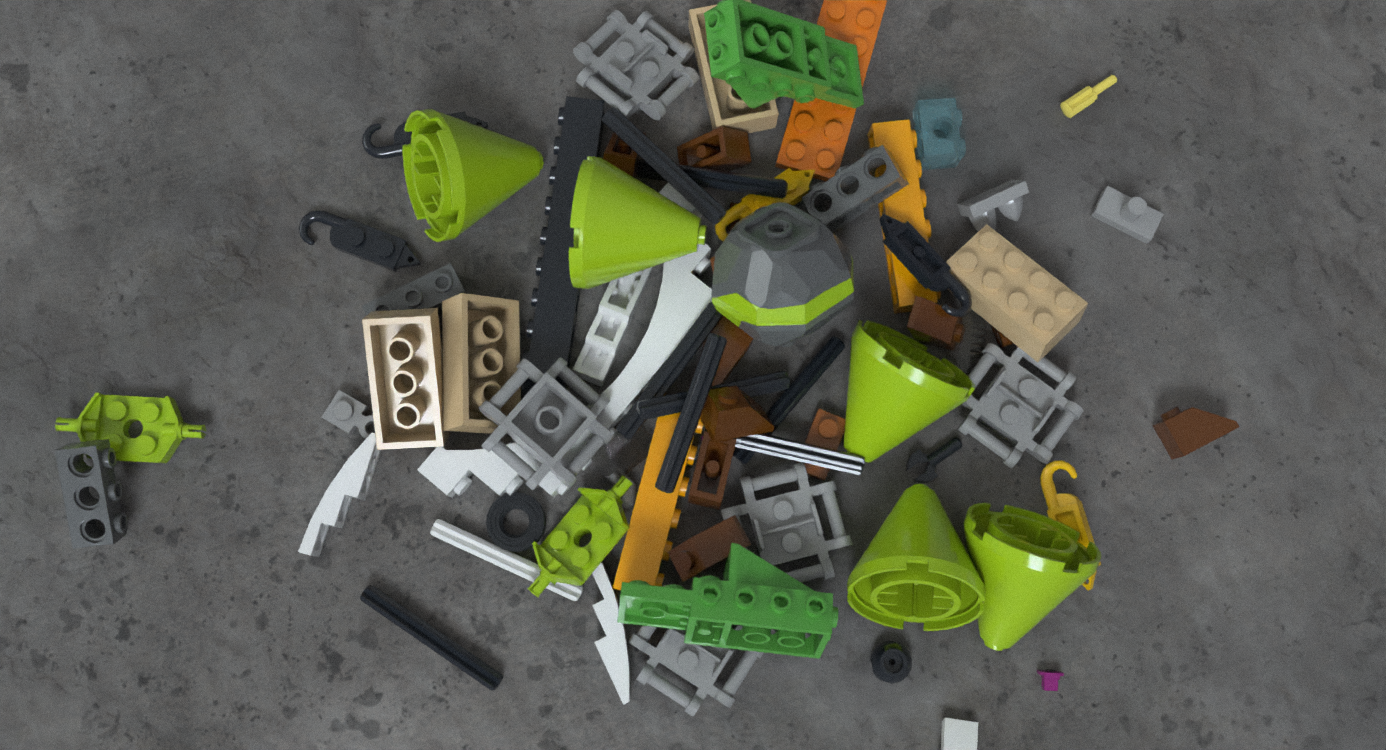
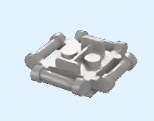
M614 10L608 15L607 22L588 40L580 42L573 48L575 57L586 66L577 76L576 82L583 88L588 87L612 107L617 108L627 119L634 113L638 115L643 111L652 119L660 120L665 115L666 108L687 87H692L699 80V76L693 68L683 66L692 56L695 48L688 42L683 43L654 20V16L647 10L638 17L633 25L627 22L625 16L620 11ZM615 31L621 36L602 55L597 57L593 53ZM668 47L677 53L674 57L667 53ZM674 78H676L677 80L657 100H655L654 98Z
M988 343L982 350L984 355L968 377L974 382L976 388L993 363L1000 366V368L977 399L971 394L969 399L962 404L969 411L957 430L965 436L969 434L1004 459L1003 463L1009 468H1013L1024 451L1047 464L1053 456L1052 450L1074 419L1078 420L1084 412L1082 407L1063 396L1074 383L1077 376L1071 371L1065 372L1046 357L1036 362L1018 346L1015 347L1008 357L999 347ZM1021 358H1025L1058 383L1055 388L1052 389L1019 365L1018 362ZM1058 408L1063 413L1040 445L1032 439L1040 431L1054 409ZM977 420L1009 442L1013 447L1009 448L976 424Z
M561 357L545 374L528 360L522 359L516 366L518 370L490 401L485 400L479 407V410L488 419L498 425L481 446L488 452L492 450L527 481L525 484L531 490H534L549 471L564 485L571 488L577 481V474L603 444L608 445L613 439L611 432L596 420L597 416L611 400L604 394L600 396L566 366L568 363ZM556 376L562 379L592 407L588 409L555 380ZM528 378L531 379L535 385L516 407L505 416L500 409ZM588 429L593 434L592 438L565 468L559 460L585 430ZM506 433L527 453L542 463L536 471L500 440Z
M803 462L793 464V468L751 479L750 476L739 478L745 504L721 510L723 520L736 515L741 524L739 516L747 514L758 556L773 566L817 554L819 564L786 572V574L799 582L823 577L825 580L835 577L828 551L853 545L850 535H846L834 492L837 491L835 480L810 487ZM797 481L799 490L758 501L755 499L754 491ZM819 495L823 497L834 539L828 541L824 540L818 512L813 497Z
M643 625L637 634H632L628 641L650 656L636 680L643 685L648 683L683 706L685 708L684 712L692 717L696 714L707 694L726 707L731 708L735 701L733 696L757 657L761 659L764 652L746 650L724 687L720 690L713 684L735 649L684 643L685 630L669 628L658 645L654 647L648 641L657 627ZM737 625L734 630H741V625ZM661 663L698 687L695 694L691 696L656 673L654 669L657 664Z

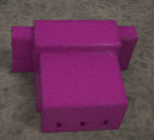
M1054 669L1037 670V674L1042 677V689L1045 691H1058V680H1060V676H1064V673Z

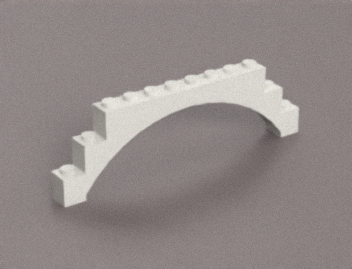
M669 183L659 192L701 218L702 214ZM706 244L699 245L698 251L665 262L663 265L660 293L648 330L636 353L624 370L602 393L611 401L600 412L596 420L609 430L613 437L617 432L614 428L616 424L626 416L707 305L712 302V289L695 276L696 273L699 276L702 275L711 263L709 259L711 248ZM586 429L559 460L565 468L592 438V432ZM516 442L506 445L535 471L541 466V462L533 458ZM442 446L436 447L417 469L451 498L455 494L460 496L467 490L472 483V480L469 479L472 474H475L499 496L507 493L511 496L523 483L522 476L492 450L488 452L485 449L446 450ZM596 455L583 467V471L592 463ZM551 471L538 484L553 498L558 493L563 496L570 489Z

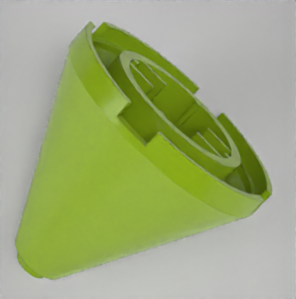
M433 109L413 111L406 121L405 132L412 131L411 144L403 145L402 151L406 186L417 220H427L431 228L425 229V233L433 241L442 242L455 239L538 177L540 170L543 169L542 154L534 146Z
M587 156V160H583L578 173L571 211L570 228H574V247H569L571 283L574 288L590 289L698 251L699 245H705L707 225H701L700 217L603 158Z
M859 320L851 337L843 446L847 453L865 457V462L870 463L966 402L974 391L975 384L962 370L945 358L939 360L927 352L928 347L918 341L873 321L867 320L862 327L863 321Z
M924 484L912 485L903 492L847 580V601L851 608L868 620L892 628L903 629L905 621L924 623L923 631L947 630L974 621L984 611L985 585L937 494Z
M978 503L970 506L964 520V532L968 555L986 589L984 611L977 618L979 635L988 648L1002 651L1003 649L1011 648L1091 577L1097 570L1101 559V552L1093 542H1089L1086 548L1078 542L1080 535L1078 531L1047 516L1010 505H1005L1002 513L989 511L990 503Z

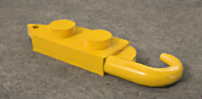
M788 168L776 176V179H782L788 183L787 195L783 199L748 194L743 197L741 202L727 210L723 220L715 225L718 238L724 241L728 236L726 227L738 218L742 220L761 207L779 202L794 206L800 202L802 197L808 194L809 185L815 170L792 171Z
M1054 460L1043 468L1040 476L1042 491L1048 507V517L1080 533L1078 542L1087 548L1089 542L1094 543V539L1082 501L1073 494H1057L1053 481V474L1059 469L1066 470L1073 479L1077 478L1076 470L1068 462ZM1096 572L1088 578L1089 583L1085 581L1082 584L1088 591L1093 589Z

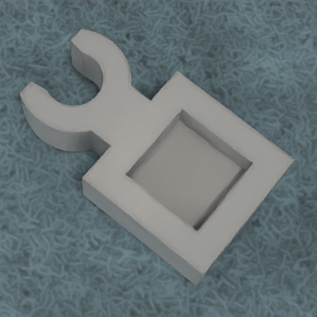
M338 390L321 417L350 435L354 433L356 428H359L361 436L365 439L370 435L368 433L369 425L374 423L373 415L364 416L369 409L368 406Z

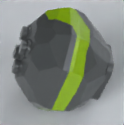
M773 203L755 210L737 222L715 252L711 292L712 303L718 312L753 339L772 346L790 347L795 344L796 340L813 334L854 300L853 258L846 245L820 219L807 214L791 204Z

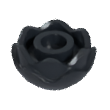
M894 641L882 642L872 652L870 657L874 675L879 680L890 684L904 680L912 669L910 652L904 645ZM890 659L895 661L892 666L889 664Z

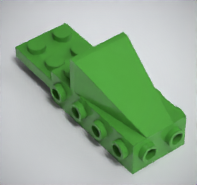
M722 0L717 3V6L704 13L711 77L725 80L727 84H730L749 108L755 109L778 97L792 98L798 103H807L818 98L854 109L864 105L857 46L826 36L823 26L744 0Z
M731 543L723 572V581L715 576L694 577L691 590H686L682 586L675 584L661 587L652 586L640 580H634L629 583L622 582L617 623L685 630L684 643L820 659L827 642L830 641L832 628L837 626L838 607L833 606V593L814 591L743 546ZM732 624L741 625L742 629L734 630L731 626ZM771 629H774L776 633L771 634ZM805 633H808V638H805Z

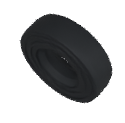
M514 492L511 496L505 494L499 497L491 505L486 518V527L490 538L497 546L507 551L521 552L532 548L534 541L536 543L540 541L546 528V516L541 504L535 498L525 493ZM514 509L523 510L529 518L527 530L520 535H512L504 528L506 514Z

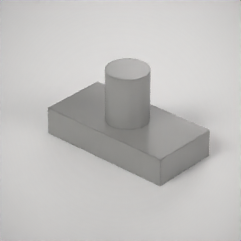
M1109 186L1103 189L1091 214L1092 217L1146 244L1152 240L1164 215L1147 206L1143 198H1131Z

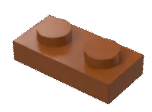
M818 409L804 443L837 450L845 431V419ZM804 463L807 475L825 481L829 468Z

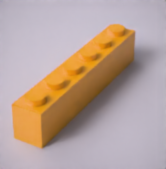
M909 119L872 123L867 134L869 149L883 145L891 152L909 185L878 204L879 216L881 217L883 214H886L902 223L908 221L928 242V238L931 237V224L929 219L925 220L923 208H926L927 200L925 190L920 189L919 178L922 176L921 162L919 159H915L914 149L917 148L916 131L911 130ZM879 166L875 171V177L882 176L887 166ZM884 244L894 314L911 312L916 296L937 304V299L941 297V291L935 292L928 288L925 289Z
M680 413L657 418L613 589L621 590L622 582L629 583L634 580L645 581L649 585L662 587L665 574L658 572L661 561L669 560L668 552L673 542L667 540L670 528L677 529L681 513L680 509L675 508L678 496L685 497L690 478L683 477L687 464L693 465L698 448L692 445L691 442L673 493H665L655 487ZM701 417L695 431L698 434H701L703 429Z

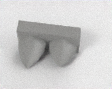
M1012 179L957 205L961 216L969 217L972 225L978 232L986 224L995 230V208L998 207L1000 212L1010 220L1018 221L1023 209V195L1029 193L1026 181Z

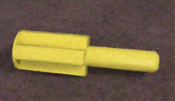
M1111 75L1094 87L1086 86L1064 102H1061L1060 107L1063 114L1068 118H1072L1098 99V94L1117 83V77Z

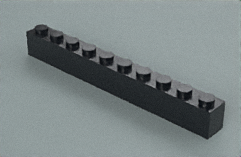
M566 96L565 107L560 106L558 125L562 126L561 137L556 136L554 141V155H558L557 165L551 166L549 185L554 186L552 196H547L545 202V215H549L548 227L543 226L541 230L540 245L545 246L543 257H538L536 264V276H540L539 288H533L531 306L536 307L534 319H529L527 325V338H531L530 351L524 350L523 359L531 362L543 374L560 357L568 363L566 366L570 369L581 288L573 287L569 271V247H574V228H570L571 211L576 181L583 160H587V156L599 157L604 127L602 118L605 115L603 100ZM556 376L555 380L567 390V384ZM529 378L521 385V400L535 385Z

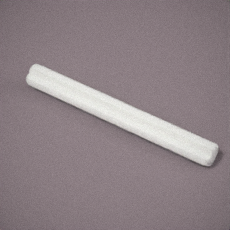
M437 519L431 528L430 534L531 582H534L540 575L542 569L539 568L538 564L504 550L443 520ZM550 582L546 589L572 601H578L583 592V586L559 582L555 585Z

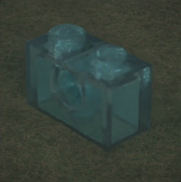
M956 98L918 100L912 113L914 130L917 134V158L921 162L922 170L956 168L966 152L965 140L960 138L959 127L962 125V112L960 108L956 107ZM933 130L943 131L947 138L937 137Z

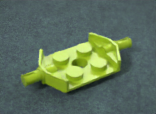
M95 392L77 419L58 417L56 423L69 425L55 424L56 431L76 432L80 442L109 439L110 448H113L116 453V461L167 463L181 441L186 440V437L204 439L206 436L203 432H193H206L205 425L184 423L175 399L169 396H165V398L104 395ZM135 421H140L143 425L141 435L137 438H131L128 433L130 425Z
M622 475L612 489L607 492L601 489L581 487L577 489L582 494L579 500L541 545L535 541L532 543L539 568L542 570L540 575L527 588L531 593L539 598V595L550 582L554 585L559 582L582 586L629 529V524L622 508L623 501L620 498L633 485L630 480ZM591 533L592 538L589 544L579 547L581 537Z

